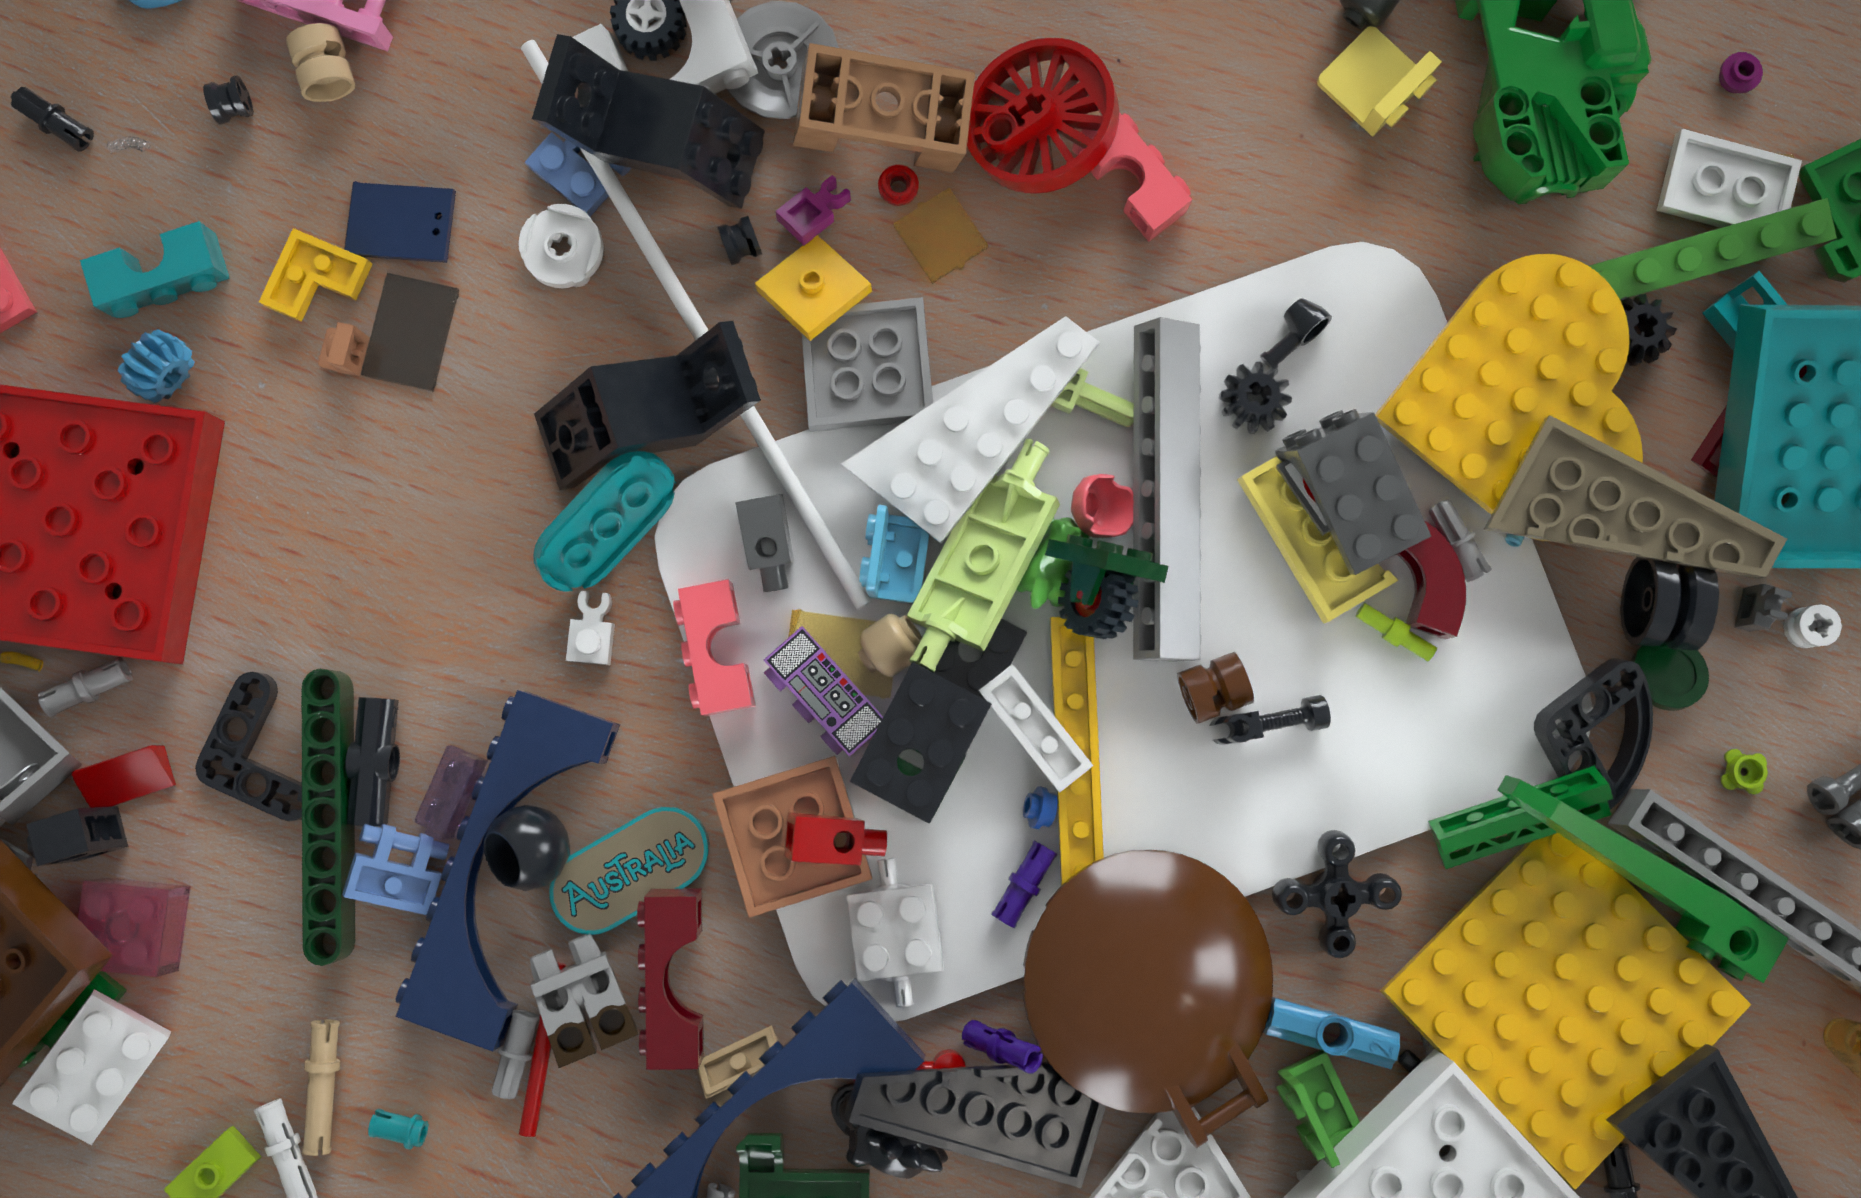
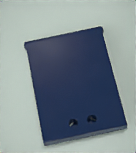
M354 181L352 184L344 250L361 257L447 263L456 191L450 188L373 184Z

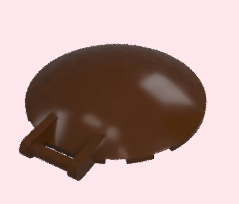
M1130 850L1107 856L1084 867L1060 886L1046 903V909L1041 915L1035 930L1031 931L1023 966H1025L1023 1002L1026 1017L1037 1045L1041 1048L1044 1057L1059 1076L1088 1098L1117 1110L1133 1113L1173 1111L1186 1136L1195 1148L1206 1143L1208 1135L1252 1106L1259 1108L1269 1101L1268 1096L1250 1066L1248 1059L1258 1045L1270 1012L1273 994L1272 959L1264 929L1250 903L1238 888L1209 865L1186 855L1164 850ZM1237 1078L1243 1091L1198 1120L1191 1108Z

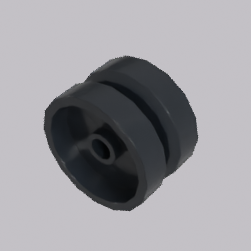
M1636 557L1631 562L1625 576L1621 594V626L1625 638L1633 645L1654 647L1664 643L1670 649L1699 650L1707 642L1714 628L1718 612L1719 585L1716 571Z

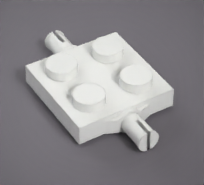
M889 858L887 863L886 859L877 860L881 886L868 892L848 894L847 902L857 981L875 979L893 981L896 1007H903L904 1004L905 1006L914 1005L910 979L919 974L943 971L944 965L933 883L915 886L898 883L896 859Z

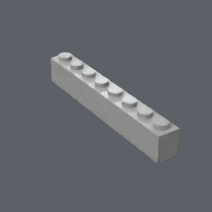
M1163 317L1134 326L1133 549L1153 553L1152 562L1169 567L1165 583L1136 577L1133 585L1138 586L1139 593L1133 594V599L1138 600L1137 608L1133 607V614L1135 615L1133 618V660L1177 662L1201 660L1200 324Z

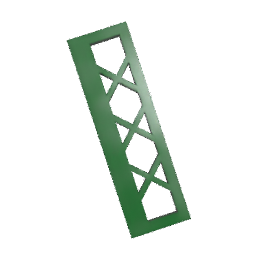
M1595 766L1534 786L1575 810H1580L1579 812L1593 820L1612 815L1608 800L1613 799L1610 785ZM1506 796L1428 821L1445 869L1558 833L1546 824L1541 823L1540 820L1526 812Z

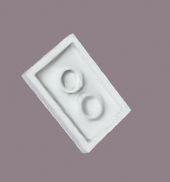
M1681 129L1674 137L1657 211L1722 228L1791 208L1802 160Z
M94 989L15 1097L12 1104L92 1145L168 1040L171 1031Z

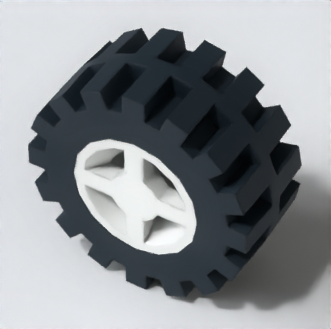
M614 0L615 6L611 5L610 7L611 24L620 44L623 45L625 51L630 55L633 52L638 59L643 60L644 56H648L650 61H656L658 54H662L663 58L670 56L669 49L672 48L676 51L680 47L679 39L684 40L686 32L684 28L687 27V21L679 0ZM655 19L657 22H654V24L650 25L649 27V23Z

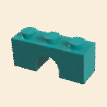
M200 221L161 233L160 238L164 248L163 259L155 269L149 272H142L139 260L120 247L80 260L93 306L112 317L127 318L137 314L140 308L152 304H170L175 302L179 295L191 291L205 292L217 287L218 282L230 279L216 233Z

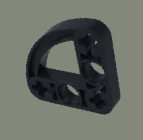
M1611 658L1543 708L1537 714L1534 721L1536 738L1558 778L1595 766L1610 785L1613 799L1608 800L1610 810L1621 801L1636 781L1649 751L1653 730V706L1649 686L1638 664L1624 659ZM1620 671H1624L1622 676L1619 674ZM1619 681H1621V683H1622L1620 686L1615 685V684H1617ZM1592 691L1596 698L1595 705L1589 713L1585 714L1582 709V700L1587 693ZM1624 705L1625 725L1621 745L1611 768L1606 772L1586 733ZM1557 719L1561 720V722L1556 726L1555 721ZM1557 728L1560 736L1555 735L1552 732H1554ZM1579 750L1582 755V762L1577 770L1571 772L1568 767L1569 757L1573 752Z

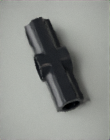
M359 697L355 741L351 742L348 748L345 767L347 777L351 779L347 824L363 826L367 824L381 827L382 824H388L391 782L396 779L400 764V751L398 745L395 744L399 700Z

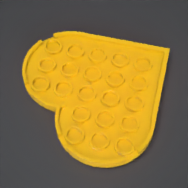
M1535 254L1524 256L1499 267L1485 277L1375 414L1383 428L1491 515L1542 422L1549 415L1643 463L1641 437L1634 418L1620 398L1612 392L1624 370L1629 351V327L1623 305L1611 285L1597 271L1578 260L1562 255Z

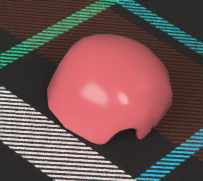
M1094 474L1084 477L1073 491L1071 514L1080 530L1091 537L1110 538L1125 535L1133 526V491L1130 487L1117 484L1114 481V475Z

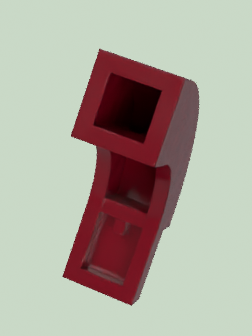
M1425 521L1431 537L1396 554L1410 569L1415 586L1414 598L1406 623L1413 629L1445 640L1457 637L1466 606L1465 576L1458 556L1450 543L1435 527Z

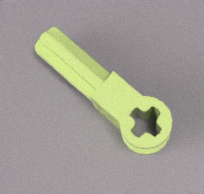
M1081 368L1051 405L1068 414L1076 405L1125 427H1130L1134 422V403L1086 383L1088 371Z

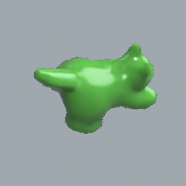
M1072 518L1052 519L1016 589L1021 593L1031 592V606L1035 609L1041 607L1047 599H1049L1054 607L1063 606L1058 605V597H1064L1065 591L1059 589L1061 582L1068 584L1069 579L1065 577V574L1068 570H1072L1073 562L1045 556L1049 539L1066 542L1068 534L1090 538L1089 535L1078 528Z

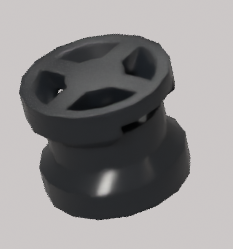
M233 76L230 78V82L220 85L215 82L204 84L203 93L212 117L219 125L230 122L231 117L253 116L254 111L249 92L239 76Z
M749 216L740 218L738 224L732 226L726 224L717 226L731 265L740 263L741 258L748 255L753 257L762 255Z

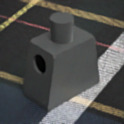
M783 494L735 502L748 569H760L764 592L789 588L785 564L791 563L794 557ZM768 537L774 540L775 554L768 555L762 552V538Z

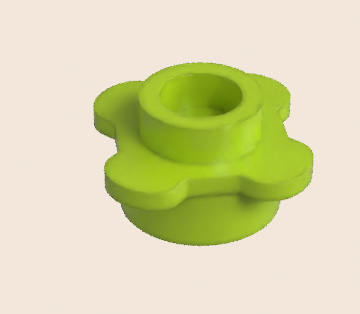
M1738 749L1728 750L1724 755L1727 765L1725 774L1721 776L1722 786L1727 790L1745 789L1749 794L1753 795L1760 793L1764 788L1763 783L1768 775L1766 758L1760 753L1746 755L1742 754ZM1742 768H1746L1747 774L1745 776L1741 774Z

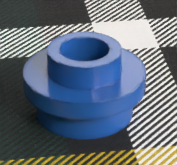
M1038 786L1033 793L1027 794L1023 805V817L1028 818L1030 828L1040 829L1041 826L1050 827L1057 812V795L1049 793L1048 789L1042 786Z

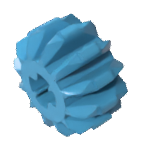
M159 329L151 334L144 332L137 343L131 342V349L121 356L124 362L117 370L121 375L120 382L134 395L141 396L145 400L148 399L153 403L161 401L162 398L168 400L176 389H182L181 384L191 376L188 371L195 363L191 358L192 350L176 336L173 337L171 334Z

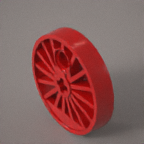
M1063 38L1030 40L1016 45L999 55L982 71L974 83L967 147L975 161L997 183L1022 193L1038 194L1052 192L1082 179L1104 158L1111 147L1118 128L1119 101L1107 67L1100 57L1088 47ZM1051 60L1043 87L1040 62ZM1066 63L1069 68L1061 78L1064 64ZM1030 65L1032 87L1028 89L1018 71ZM1011 77L1021 93L1015 95L1000 85ZM992 96L1006 103L1003 106L987 105ZM1099 111L1101 116L1088 115V113ZM981 119H985L983 125L980 126ZM1076 129L1095 130L1097 133L1091 139ZM1059 134L1084 148V150L1074 158ZM1009 135L1006 139L1001 141V139L1004 136ZM1050 138L1067 162L1055 170ZM986 142L988 146L981 150L980 143ZM1041 151L1043 173L1033 175L1039 152ZM1023 158L1019 174H1013L1012 171ZM998 159L1000 162L996 167L991 164Z

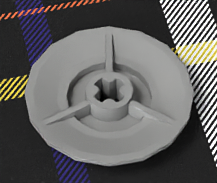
M770 1L749 8L737 18L758 74L750 77L745 85L736 89H727V91L743 108L761 117L789 119L797 114L802 65L809 43L839 47L832 28L817 12L797 2ZM780 57L782 61H787V67L781 70L778 65H774L773 60Z

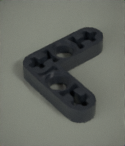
M260 672L244 673L235 681L197 759L195 766L196 775L205 785L281 820H302V808L289 811L291 806L289 802L280 798L273 799L277 792L284 795H296L299 793L297 800L302 803V782L248 758L274 705L278 688L275 680L268 674ZM259 683L258 688L264 691L261 698L254 697L251 700L252 693L247 691L249 684ZM238 705L248 706L247 709L256 710V712L252 715L250 712L237 710ZM236 717L243 719L247 725L246 735L239 741L232 740L227 733L229 722ZM223 758L221 765L224 768L239 772L235 778L230 775H216L214 777L216 770L210 767L211 762L220 761ZM254 773H260L266 780V789L258 797L249 794L246 788L247 779Z

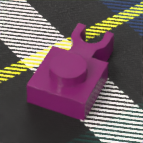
M831 175L821 184V189L816 194H813L805 187L775 211L777 221L804 246L834 222V213L831 210L840 209L850 202V191L845 188L839 194H831L830 192L837 188L836 178Z

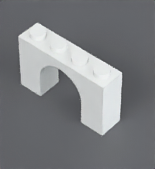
M679 0L691 29L692 48L684 67L670 80L701 85L716 94L726 88H739L745 85L750 77L758 74L729 0ZM602 24L573 37L619 70L628 71L615 37Z

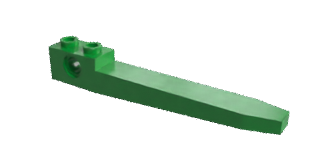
M1505 775L1497 789L1500 793L1682 915L1675 929L1689 941L1686 946L1687 948L1700 953L1709 961L1714 957L1720 961L1717 968L1736 980L1742 981L1747 976L1759 982H1765L1788 942V937L1729 897L1523 780Z

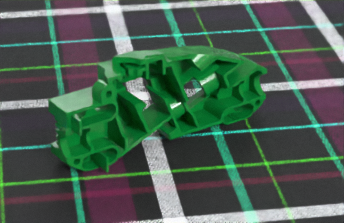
M1455 0L1458 18L1472 21L1477 13L1480 12L1489 55L1477 109L1478 116L1473 123V135L1479 150L1473 160L1474 162L1481 161L1485 176L1510 201L1520 205L1527 204L1531 200L1552 193H1561V195H1566V198H1574L1577 193L1604 189L1629 164L1619 118L1631 108L1636 96L1637 85L1649 73L1648 65L1651 63V54L1645 28L1636 15L1632 0H1583L1584 17L1587 18V21L1579 22L1577 14L1559 38L1515 27L1517 16L1541 22L1557 0Z

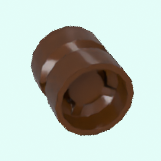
M1235 652L1211 660L1210 666L1207 669L1200 664L1177 673L1181 694L1196 724L1220 716L1223 707L1233 711L1254 703V694L1249 677Z

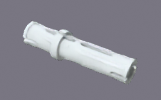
M276 1099L254 1109L268 1145L264 1148L267 1157L272 1156L287 1198H318L298 1145L301 1142L298 1133L294 1134L282 1099Z

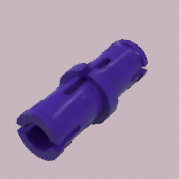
M1034 840L1017 872L1010 874L1008 880L1011 882L991 915L1015 929L1032 896H1038L1041 891L1038 886L1058 854Z
M971 1020L964 1026L961 1036L962 1040H964L963 1044L969 1048L986 1053L991 1061L998 1064H1011L1029 1074L1034 1073L1040 1067L1043 1053L1039 1052L1041 1048L1035 1044L1017 1039L1012 1031L1005 1028H991L977 1020Z

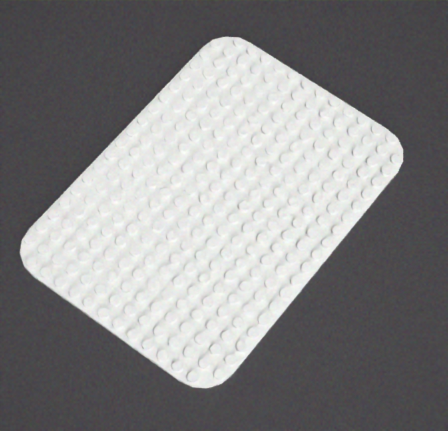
M1366 242L1335 245L1087 331L1088 334L1099 341V345L1081 367V369L1088 371L1085 382L1134 403L1135 325L1159 317L1200 324L1201 660L1177 662L1133 660V620L1132 622L1124 621L1127 629L1123 633L1117 632L1118 637L1113 639L1094 638L1104 858L1130 850H1164L1183 854L1209 865L1224 875L1246 897L1275 886L1281 879H1295L1325 868L1324 860L1318 852L1317 845L1319 838L1326 831L1338 830L1348 835L1354 842L1356 850L1354 857L1431 830L1428 822L1430 820L1504 796L1497 789L1505 775L1521 779L1532 786L1558 778L1536 738L1534 721L1537 714L1543 708L1586 677L1531 538L1525 537L1520 546L1513 547L1505 541L1507 533L1484 530L1491 514L1381 426L1423 519L1438 530L1429 514V509L1443 500H1451L1468 531L1475 532L1476 535L1473 538L1488 565L1492 568L1488 573L1483 572L1484 575L1470 582L1465 580L1466 606L1457 637L1444 640L1410 628L1411 632L1437 647L1436 653L1427 662L1402 645L1395 647L1382 639L1381 632L1355 617L1358 609L1365 602L1390 619L1397 617L1406 623L1414 598L1415 586L1410 569L1398 555H1394L1378 564L1385 571L1389 570L1399 581L1323 624L1237 481L1242 475L1276 457L1275 451L1285 446L1282 441L1283 438L1302 429H1306L1308 432L1315 428H1320L1319 420L1334 412L1343 410L1345 413L1356 409L1358 413L1374 412L1376 414L1447 324L1438 297L1419 267L1394 249ZM1300 298L1323 307L1332 316L1327 327L1315 339L1304 346L1300 345L1278 364V374L1274 379L1276 382L1282 379L1289 380V386L1280 393L1288 394L1292 397V402L1287 406H1283L1287 413L1286 418L1283 421L1274 419L1275 427L1268 432L1259 424L1258 431L1255 434H1249L1247 422L1245 421L1238 429H1235L1232 424L1237 416L1235 414L1230 416L1222 415V410L1231 404L1219 399L1220 392L1228 389L1224 383L1225 378L1228 375L1237 376L1236 369L1239 365L1244 364L1251 371L1255 362L1260 361L1263 365V373L1267 374L1270 368L1263 362L1260 355L1263 352H1268L1290 332L1284 319L1287 309ZM987 367L933 385V403ZM1250 393L1247 396L1250 402L1257 400L1260 403L1263 400L1261 394L1253 395ZM1074 405L1070 414L1050 406L996 474V476L1004 474L1007 469L1011 470L1026 439L1033 440V447L1036 441L1040 442L1049 449L1050 453L1045 458L1033 481L1035 487L1041 492L1057 497L1060 506L1054 516L1055 520L1066 517L1074 520L1071 514L1073 491L1084 477L1094 474L1114 475V481L1117 484L1130 487L1133 491L1134 422L1130 427H1125ZM902 423L810 432V429L776 441L858 580L862 557L871 556L872 546L868 545V540L865 539L868 515H876L878 505H885L888 507L889 515L907 516L843 467L841 463ZM760 447L711 463L682 480L674 491L673 503L658 522L655 533L658 567L673 612V601L680 600L678 593L680 588L726 579L733 583L740 624L725 627L718 631L712 640L711 651L714 659L720 665L730 666L741 663L748 665L756 707L710 715L733 786H739L836 756L854 817L865 821V829L887 831L885 856L866 855L873 877L872 880L776 909L796 969L812 996L826 1006L827 1003L822 997L840 980L848 985L854 978L857 979L847 895L868 892L881 886L877 860L886 859L887 863L889 858L896 859L898 883L910 886L933 883L944 965L943 971L919 974L910 979L914 1005L905 1006L904 1004L903 1007H896L893 981L883 979L859 981L895 1022L915 1017L1024 977L1025 966H1023L1031 931L1035 930L1041 915L1046 909V903L1061 886L1058 809L1050 827L1041 826L1040 829H1033L1028 825V818L1023 817V805L1027 794L1033 793L1038 786L1046 787L1049 793L1057 795L1055 786L992 707H990L959 771L930 824L849 782L873 736L850 757L844 750L836 755L820 737L826 731L815 718L808 723L792 706L797 697L786 686L780 692L767 678L764 672L769 666L765 663L764 659L803 626L884 717L910 666L893 677L885 676L878 670L871 673L865 667L858 654L863 649L860 637L866 628L887 614H895L900 618L904 615L907 616L913 604L870 598L871 602L859 610L856 609ZM783 494L794 557L791 563L785 564L789 588L764 592L760 569H748L735 502ZM1133 526L1125 535L1110 538H1094L1090 536L1089 539L1093 540L1092 548L1097 547L1098 540L1124 546L1122 555H1126L1128 548L1133 549ZM950 533L942 543L938 542L931 535L929 536L923 584ZM768 537L762 538V552L768 555L775 554L774 540ZM1016 590L1002 619L1027 631V634L1011 665L1013 664L1053 714L1049 618L1060 617L1059 611L1064 609L1065 606L1054 607L1049 599H1047L1041 607L1035 609L1031 606V592L1021 593ZM1131 607V608H1130V611H1129V612L1132 613V614H1133V607ZM914 623L923 637L927 628ZM680 625L679 629L685 642L687 641L685 626ZM962 642L958 647L959 656L966 662H975L983 654V651ZM1235 652L1249 677L1254 694V703L1233 711L1223 707L1220 716L1215 718L1259 711V715L1291 710L1300 708L1303 698L1322 695L1329 705L1331 714L1330 726L1326 729L1309 731L1305 724L1265 731L1263 732L1264 738L1252 739L1242 743L1217 744L1213 740L1227 738L1230 734L1229 726L1226 723L1209 726L1215 718L1199 724L1195 723L1181 694L1177 673L1200 664L1207 669L1210 666L1211 660ZM1590 692L1582 700V709L1585 714L1593 709ZM1557 719L1555 721L1556 726L1561 722V720ZM1556 728V730H1555L1554 732H1552V733L1555 734V735H1559V736H1560V734H1559V732H1558V730H1557V728ZM907 749L899 755L900 758L923 769L924 759L918 752ZM1579 750L1570 755L1568 760L1569 770H1571L1580 757L1581 752ZM1035 840L1058 855L1038 886L1041 891L1038 896H1032L1014 929L992 916L991 913L995 910L1011 882L1008 880L1010 874L1017 872ZM1340 844L1334 847L1333 852L1339 849Z

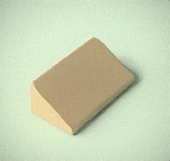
M772 1025L703 1057L697 1072L705 1098L710 1104L715 1101L720 1107L732 1096L727 1088L740 1075L747 1071L753 1076L764 1065L759 1058L777 1040L779 1041Z

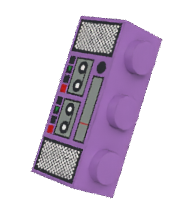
M803 626L764 659L765 663L769 666L764 674L780 692L786 686L797 697L792 706L808 723L815 718L826 731L820 737L836 755L844 750L850 757L875 734L883 716Z

